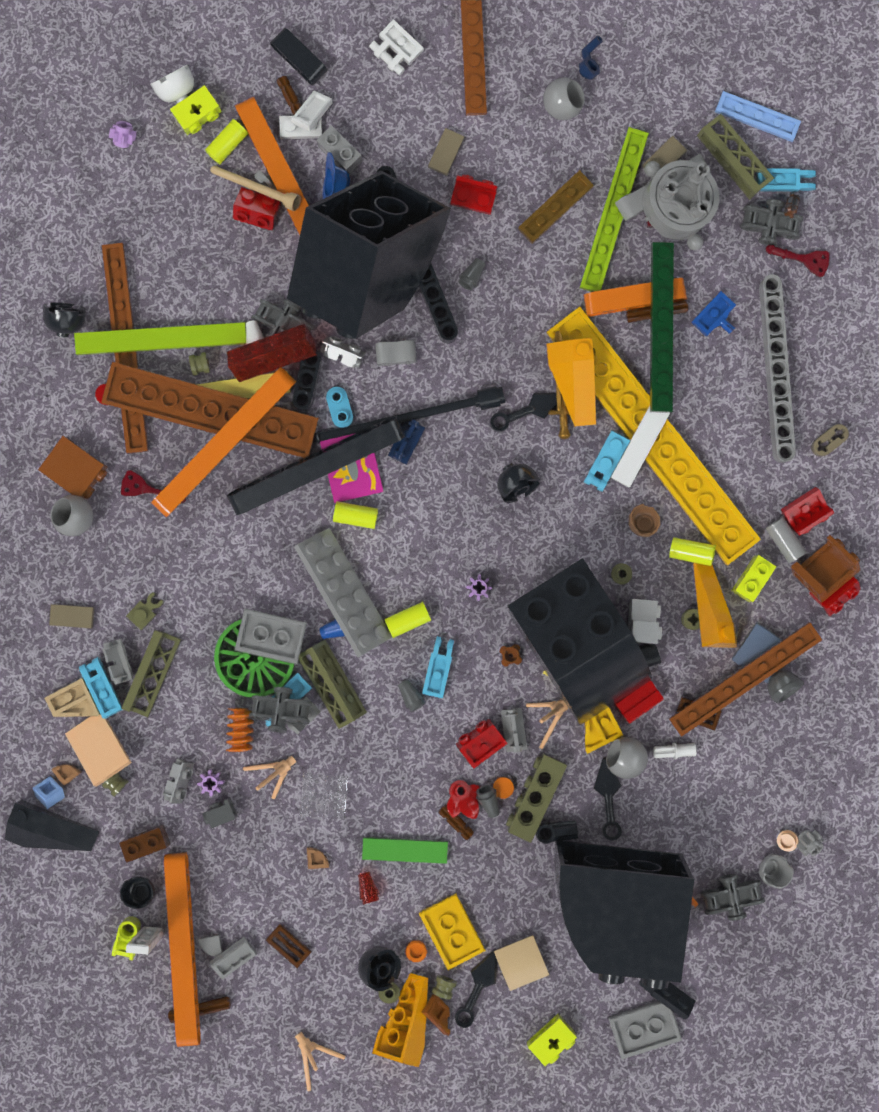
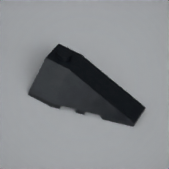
M20 800L15 802L7 821L5 840L27 848L92 851L99 831Z

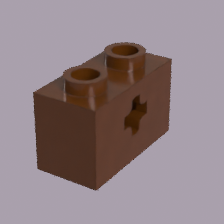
M163 824L123 839L119 844L125 861L128 863L167 848L170 845V841Z

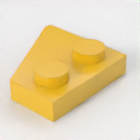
M610 708L585 722V751L587 754L624 736Z

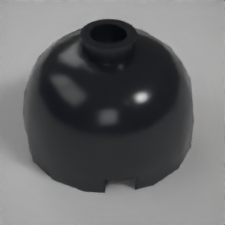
M50 302V307H48L44 303L43 321L49 330L56 332V336L69 337V334L78 332L84 325L86 308L80 306V310L73 309L72 306L74 304L63 302Z
M511 463L503 468V472L497 481V488L505 503H513L518 501L516 499L517 496L525 493L526 497L534 492L540 485V479L530 466L526 464L514 465Z
M375 946L366 950L358 964V974L362 982L375 991H385L393 986L391 983L394 978L398 979L401 971L400 957L393 950L383 946Z

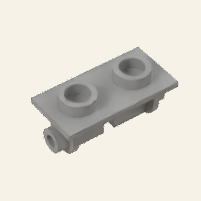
M334 336L326 337L322 341L323 345L320 350L323 356L335 361L338 360L339 355H343L341 363L352 368L360 367L362 362L360 359L366 353L361 351L359 346L344 344L341 339Z
M122 639L104 643L102 651L106 663L111 661L114 663V665L108 667L111 681H114L116 685L132 680V669L129 665Z
M522 708L501 710L504 738L508 743L506 744V751L515 753L528 750Z
M179 758L176 759V762H173L169 776L175 778V782L167 781L163 793L164 800L169 801L171 804H182L187 794L186 789L193 775L195 763L185 762Z

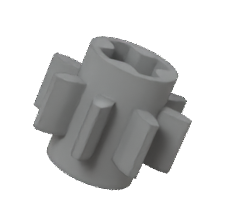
M805 830L798 836L799 844H797V847L804 856L808 854L816 856L822 851L824 839L816 830L812 833L809 830Z

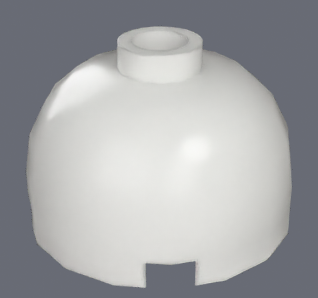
M185 65L150 85L161 100L168 103L176 101L178 104L187 98V94L193 90L194 78L189 66Z

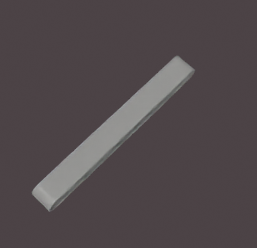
M771 274L761 281L759 295L772 455L776 462L786 463L795 457V436L782 281L779 276ZM766 282H772L775 290H769L766 287ZM768 302H773L776 305V311L769 310ZM775 323L778 326V332H772L769 324ZM772 344L779 346V353H774L771 350ZM774 364L781 367V374L774 373ZM775 385L783 388L782 395L775 393ZM777 406H781L784 408V416H779L777 414ZM779 427L786 429L787 434L785 438L778 434ZM781 448H785L788 451L786 459L780 456Z

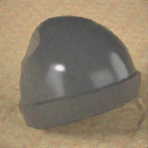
M780 669L771 675L767 688L771 699L779 704L797 692L804 683L794 673Z

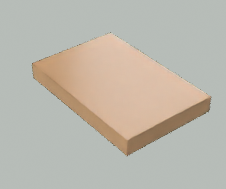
M101 715L90 716L65 733L95 787L132 763L107 718L103 719Z

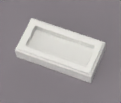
M313 91L291 118L292 124L311 131L331 106L332 98Z

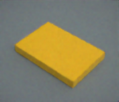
M457 893L419 912L447 970L486 951Z

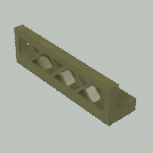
M722 114L714 118L698 133L697 137L749 200L774 179ZM719 122L724 127V135L716 134L711 127ZM727 140H734L738 144L737 151L730 150L727 147ZM740 156L748 157L751 160V167L743 166L740 163ZM754 172L762 173L766 180L759 185L753 178Z
M160 630L154 631L121 709L128 712H136L147 718L149 717L181 639ZM164 637L175 642L172 650L166 653L163 652L161 647ZM162 657L165 667L163 670L155 672L153 662L155 659ZM154 676L157 686L154 690L147 692L145 681ZM145 695L149 703L146 711L135 707L138 698Z
M326 640L321 641L299 655V661L338 729L367 713ZM310 654L313 660V665L309 663V661L306 658V655ZM318 674L322 675L324 683L320 682ZM328 692L333 694L334 701L330 700ZM339 711L343 712L347 720L343 721L341 719Z

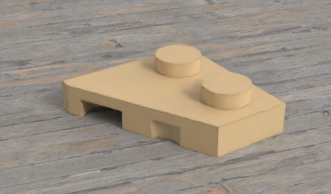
M83 678L45 697L53 717L101 715Z

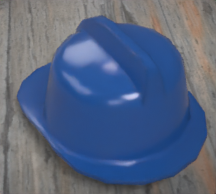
M331 152L327 154L323 199L350 185L348 172L334 164Z

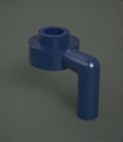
M598 35L581 50L583 60L579 63V72L585 79L593 80L600 73L598 64L590 55L603 42L602 38Z

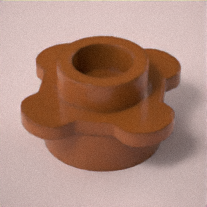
M513 644L511 647L502 646L499 652L502 654L501 663L503 666L507 667L509 664L514 663L519 665L522 662V658L519 656V645Z

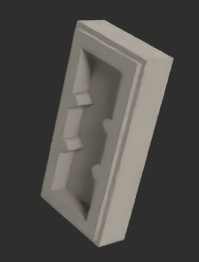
M243 937L209 963L223 980L256 956L257 953L247 939Z

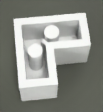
M630 599L628 628L637 642L657 644L658 640H661L662 627H659V622H656V618H660L661 606L658 605V601Z

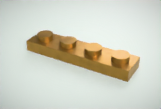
M579 170L518 227V230L533 244L588 193L594 185Z

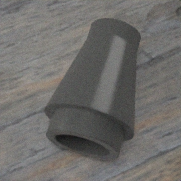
M475 258L459 275L458 283L470 291L476 288L486 266L485 262Z
M408 679L398 685L406 709L414 712L426 704L422 694Z
M484 785L478 788L476 799L484 808L488 817L494 818L498 816L500 811L496 789L491 785Z

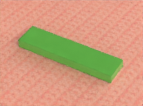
M363 837L362 860L447 864L448 841Z

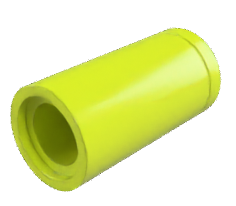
M232 119L205 149V152L221 165L248 135V132L240 123Z
M336 501L333 522L375 529L378 508Z
M673 537L669 558L712 566L716 545Z
M423 602L385 618L393 638L432 621Z

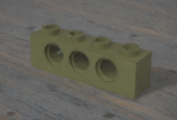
M542 753L541 757H536L533 764L535 771L532 776L528 775L524 783L526 790L523 795L519 794L514 805L517 809L514 815L510 814L507 819L506 825L508 826L507 831L530 843L532 842L566 770V763L545 753ZM542 772L550 774V779L545 783L538 780ZM534 791L541 793V798L537 802H532L529 799L530 794ZM523 811H530L532 817L528 821H523L520 818Z

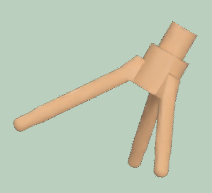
M562 699L557 702L526 704V707L551 708L552 711L540 719V723L547 721L555 715L539 746L540 749L544 748L563 712L568 710L566 703Z
M290 756L287 760L283 759L280 762L246 766L243 767V770L274 768L275 772L256 787V790H260L279 775V780L271 797L275 799L287 772L291 770L290 767L296 763V760L293 756Z
M300 1032L295 1038L299 1042L298 1046L303 1057L307 1091H311L308 1059L314 1071L318 1070L311 1052L317 1049L341 1059H345V1055L318 1045L313 1041L311 1042L309 1038L306 1039L304 1034Z

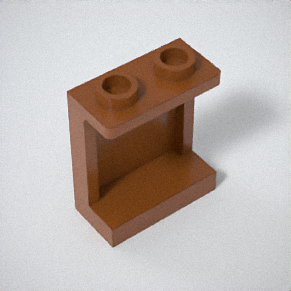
M62 436L38 470L70 494L89 499L95 491L93 487L97 481L101 482L107 475L105 470L108 467L77 446L69 438Z
M831 535L826 537L827 543L801 565L795 562L791 566L793 575L821 603L861 571L860 560L853 552L849 553L845 549L843 542L838 538L834 539Z

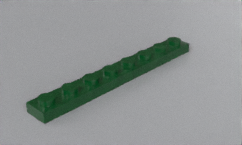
M667 242L651 243L650 412L656 413L673 412L674 243Z

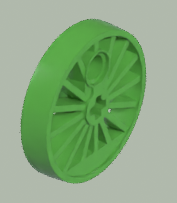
M240 619L227 627L217 641L214 653L216 671L221 681L230 690L245 697L270 695L274 693V688L265 691L261 670L273 687H282L292 674L294 664L261 656L258 657L259 662L256 660L251 661L252 654L222 650L224 641L234 647L236 646V642L228 638L227 635L233 630L238 636L239 629L237 626L241 625L242 621ZM220 654L238 656L231 661L222 663L220 661ZM268 661L289 665L287 674L268 663ZM237 663L243 668L241 675L233 673V666ZM228 666L227 675H225L223 672L222 667ZM266 667L284 677L283 680L277 684ZM255 671L261 691L256 693L252 692ZM250 673L247 691L241 690L239 686L246 675ZM230 677L238 679L235 685L228 680Z

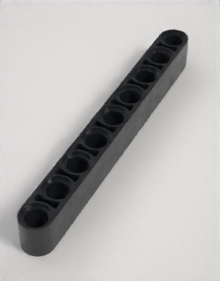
M382 166L377 170V172L383 171L397 179L393 168L390 166ZM431 263L427 270L431 276L428 279H422L419 289L439 339L443 343L450 344L456 340L458 328ZM429 290H436L438 296L434 299L427 296ZM437 309H443L446 312V316L438 318L434 312ZM450 328L453 330L454 335L447 338L443 335L442 331Z
M397 416L390 417L235 489L227 494V498L235 514H243L402 440L406 437V434Z

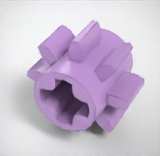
M118 121L116 125L113 124V128H110L109 138H113L115 146L127 148L129 144L132 145L133 141L136 140V131H132L133 127L130 123Z
M478 575V580L476 581L473 578H469L472 582L471 586H466L467 589L472 591L469 597L477 595V601L480 600V595L488 598L485 592L492 589V587H487L486 585L489 579L483 581L481 580V575ZM477 582H481V585L485 586V590H481L480 594L473 590V586L477 585Z
M210 769L207 776L203 773L200 774L203 780L197 783V785L202 786V794L209 792L210 797H212L214 790L219 793L222 791L219 785L225 781L219 779L220 772L215 775L212 769ZM210 778L213 782H216L212 788L209 784H206Z

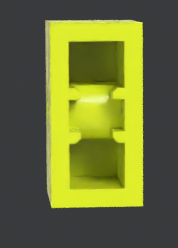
M205 85L170 109L187 135L197 133L202 129L203 124L208 121H215L219 117V113L222 112ZM198 110L200 114L197 115L194 111Z
M760 555L753 556L731 591L747 602H754L776 566Z
M557 1014L527 1041V1046L540 1062L546 1066L548 1063L553 1064L560 1057L559 1054L564 1049H570L575 1044L577 1036L566 1021ZM549 1039L557 1040V1043H550Z

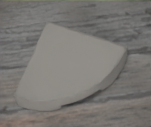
M260 170L254 175L257 183L276 190L274 185Z
M220 934L198 939L200 947L207 954L217 957L223 952Z

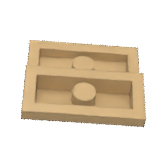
M533 935L494 951L510 991L549 975Z

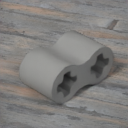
M413 340L375 344L378 366L413 364L417 362L416 346Z

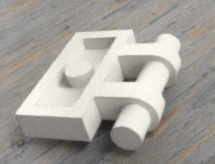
M394 19L379 34V37L384 42L379 45L373 41L369 46L374 51V55L388 64L387 67L392 72L395 71L399 76L405 71L400 63L404 60L410 66L424 51V48ZM389 48L397 53L394 58L386 52Z

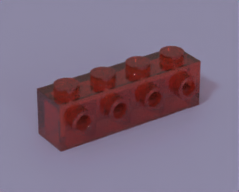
M302 324L227 351L228 368L238 382H242L315 356V340L306 325Z

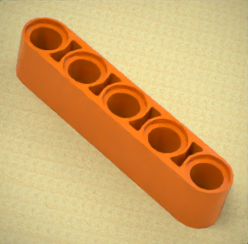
M674 278L673 303L684 301L687 299L684 279ZM651 282L584 294L587 316H598L651 307Z

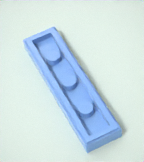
M725 91L722 92L715 110L718 114L791 142L794 141L801 123L798 119Z

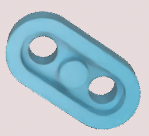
M332 387L326 395L332 421L338 428L348 427L353 422V414L347 393L341 387ZM336 393L341 395L338 401L333 400V395ZM340 414L346 415V419L344 421L339 420Z

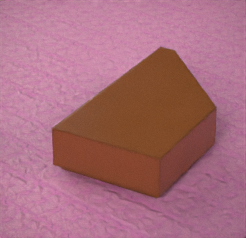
M432 994L422 1013L444 1035L449 1036V1007L440 997Z

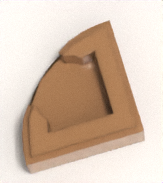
M62 764L51 769L63 786L82 773L77 767L70 766L69 764Z
M307 847L308 869L330 867L327 857L319 849Z

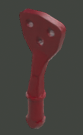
M768 245L765 248L766 252L770 255L803 263L811 273L818 277H823L829 266L828 251L796 254L788 251V249H782L774 245Z
M132 470L126 472L121 484V495L138 496L144 493L158 495L162 491L149 486L142 476Z

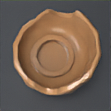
M640 504L631 511L628 517V525L630 530L637 536L650 537L660 527V516L654 507Z

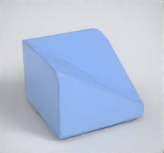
M51 776L33 787L36 798L46 809H49L65 797L63 788Z

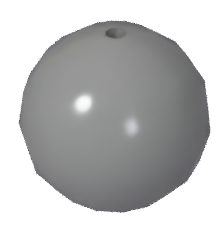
M562 77L549 83L543 95V102L550 116L563 121L570 120L580 113L584 106L585 97L583 89L577 81Z
M66 495L55 502L51 509L50 518L54 528L59 533L75 537L85 533L91 527L94 514L87 500L76 495Z
M622 737L616 739L609 747L606 758L607 766L614 775L622 779L637 777L647 766V750L642 742L635 738Z

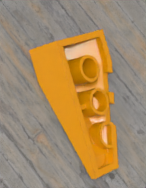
M592 338L546 344L548 366L555 378L556 385L561 392L574 426L596 425Z
M694 563L702 647L736 648L735 625L713 565L708 566Z
M409 974L400 991L399 1002L396 1008L390 1009L388 1013L390 1018L386 1026H381L377 1033L372 1054L419 1067L425 1047L426 1016L422 1011L427 1004V977Z

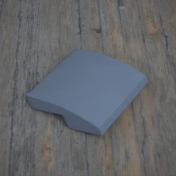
M756 622L744 638V642L732 656V660L744 667L783 639ZM771 676L765 679L764 682L768 683Z

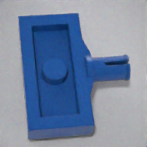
M720 291L691 323L706 337L713 329L719 326L730 334L735 327L726 319L736 304Z

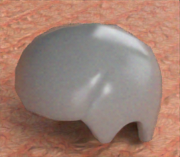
M768 855L759 865V875L762 881L770 887L782 889L787 887L793 879L794 869L788 864L787 859L781 855Z

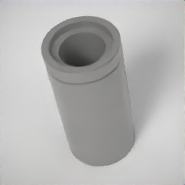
M784 517L777 519L765 528L788 563L797 560L806 553V550Z

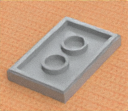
M244 608L235 651L297 665L307 622Z
M659 1001L608 1017L621 1060L682 1041L673 1011Z

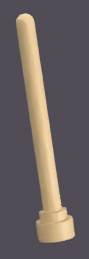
M212 166L210 169L212 174L281 201L285 208L296 211L300 206L301 196L296 193L284 194L218 166Z

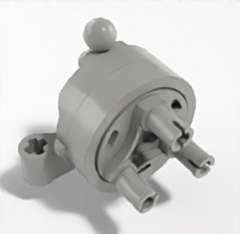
M701 154L694 156L690 160L670 162L662 168L656 161L648 162L645 165L644 171L651 179L642 188L627 194L615 202L619 212L626 222L644 211L645 221H649L660 235L675 240L687 239V246L691 250H699L702 248L704 241L696 233L712 220L719 205V190L715 179L710 174V167L706 164Z

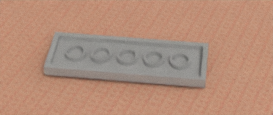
M330 528L294 546L357 657L392 638Z

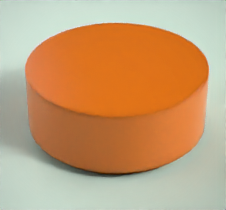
M499 777L493 783L497 797L505 799L513 794L514 785L509 778Z
M412 940L406 946V956L410 961L421 962L426 957L427 948L422 941Z

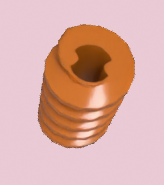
M228 708V710L233 711V714L227 715V718L233 720V722L227 724V727L232 728L233 731L226 733V735L232 737L231 740L226 741L227 744L232 745V748L226 749V751L246 752L253 749V746L247 743L253 741V737L247 735L254 731L253 728L248 727V725L254 723V720L248 718L252 710L248 708Z

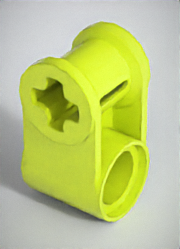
M129 916L119 925L112 949V956L120 955L128 957L131 961L134 960L136 954L126 953V946L141 929V923L138 918ZM125 925H132L134 932H128Z

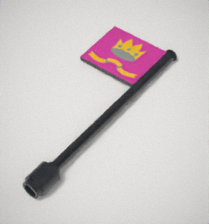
M492 386L477 390V394L473 395L474 397L395 416H397L400 423L412 421V419L416 420L472 406L480 407L482 411L499 407L506 402L502 386ZM390 417L322 433L316 432L315 440L324 449ZM375 452L328 474L334 503L336 501L342 502L384 492Z

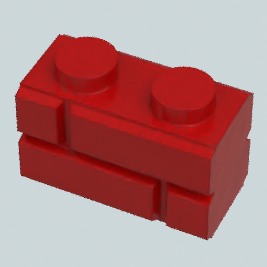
M650 681L615 703V705L630 724L663 701L664 698L653 682Z

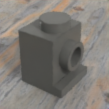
M230 797L224 800V804L219 801L209 805L210 809L202 813L205 823L207 825L210 824L211 828L238 817Z

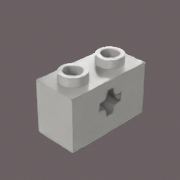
M332 125L317 139L318 147L326 155L331 152L334 163L338 167L345 169L349 175L362 162L361 154Z

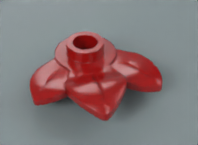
M456 780L450 785V798L447 802V810L452 818L459 815L460 812L468 818H477L479 801L476 799V791L480 786L475 784L468 785L463 780ZM459 787L463 788V793L461 795H459L457 792Z

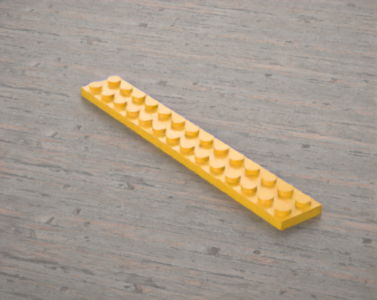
M578 307L548 330L546 334L553 343L556 331H560L563 341L592 338L595 397L631 441L650 406V396L582 308ZM667 419L645 461L708 543L716 545L715 552L722 561L729 565L761 539Z

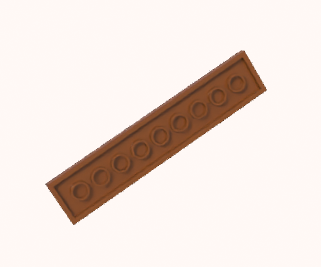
M112 362L101 403L217 434L249 399ZM273 406L241 441L304 458L310 453L319 418Z

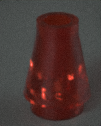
M370 871L359 874V896L363 905L378 901L380 893L371 877Z

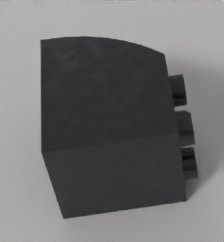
M379 171L306 207L287 299L302 307V312L306 316L322 319L336 327L339 335L349 339L359 338L406 308L431 264L443 235L451 208L383 171Z
M583 558L507 605L512 621L579 725L587 722L652 680L649 666L632 632Z
M555 840V878L564 922L575 949L592 973L598 974L599 980L609 984H622L625 981V977L641 978L643 985L654 989H665L668 987L669 982L681 983L695 880L683 854Z

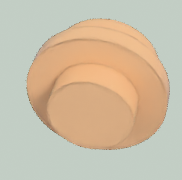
M783 830L777 837V844L784 851H793L799 843L798 836L791 830Z

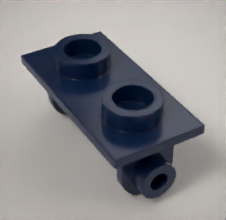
M413 419L412 421L404 422L402 428L406 437L393 444L388 456L407 465L425 427L419 425L420 423Z

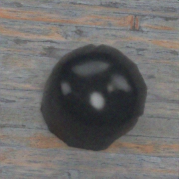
M135 876L124 881L120 889L121 901L125 906L132 909H141L148 906L155 896L154 885L148 878L142 876Z

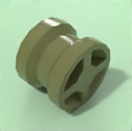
M206 352L201 353L199 356L189 355L193 376L201 372L210 373Z
M688 609L682 614L681 622L685 628L690 630L700 628L698 610Z
M118 772L102 784V787L109 789L111 795L115 797L129 781L121 778Z
M437 975V984L433 987L432 993L438 997L451 1000L453 996L452 990L456 987L457 982L452 978Z

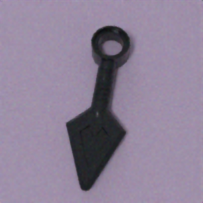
M533 393L530 403L526 408L508 415L500 412L494 414L490 419L491 429L495 432H503L507 429L510 422L518 420L523 416L525 417L528 414L545 419L548 416V412L550 410L553 411L557 407L556 393ZM496 417L504 418L505 426L503 428L495 427L493 421Z
M604 757L601 761L594 789L605 800L607 822L602 827V833L606 839L614 841L620 838L622 834L621 826L615 822L613 796L619 790L621 784L617 776L608 768L606 757ZM609 825H615L618 829L617 834L613 837L606 834V828Z
M495 950L490 952L470 971L475 986L465 1007H460L455 1012V1022L462 1028H468L472 1025L474 1021L472 1010L482 988L496 984L497 958L494 953ZM464 1011L468 1012L471 1016L470 1020L466 1023H462L458 1019L459 1014Z

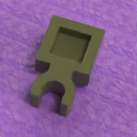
M155 592L148 595L146 604L139 601L126 615L140 630H143L156 616L153 612L154 608H159L164 603L163 600H160L157 604L152 602V598L156 595Z

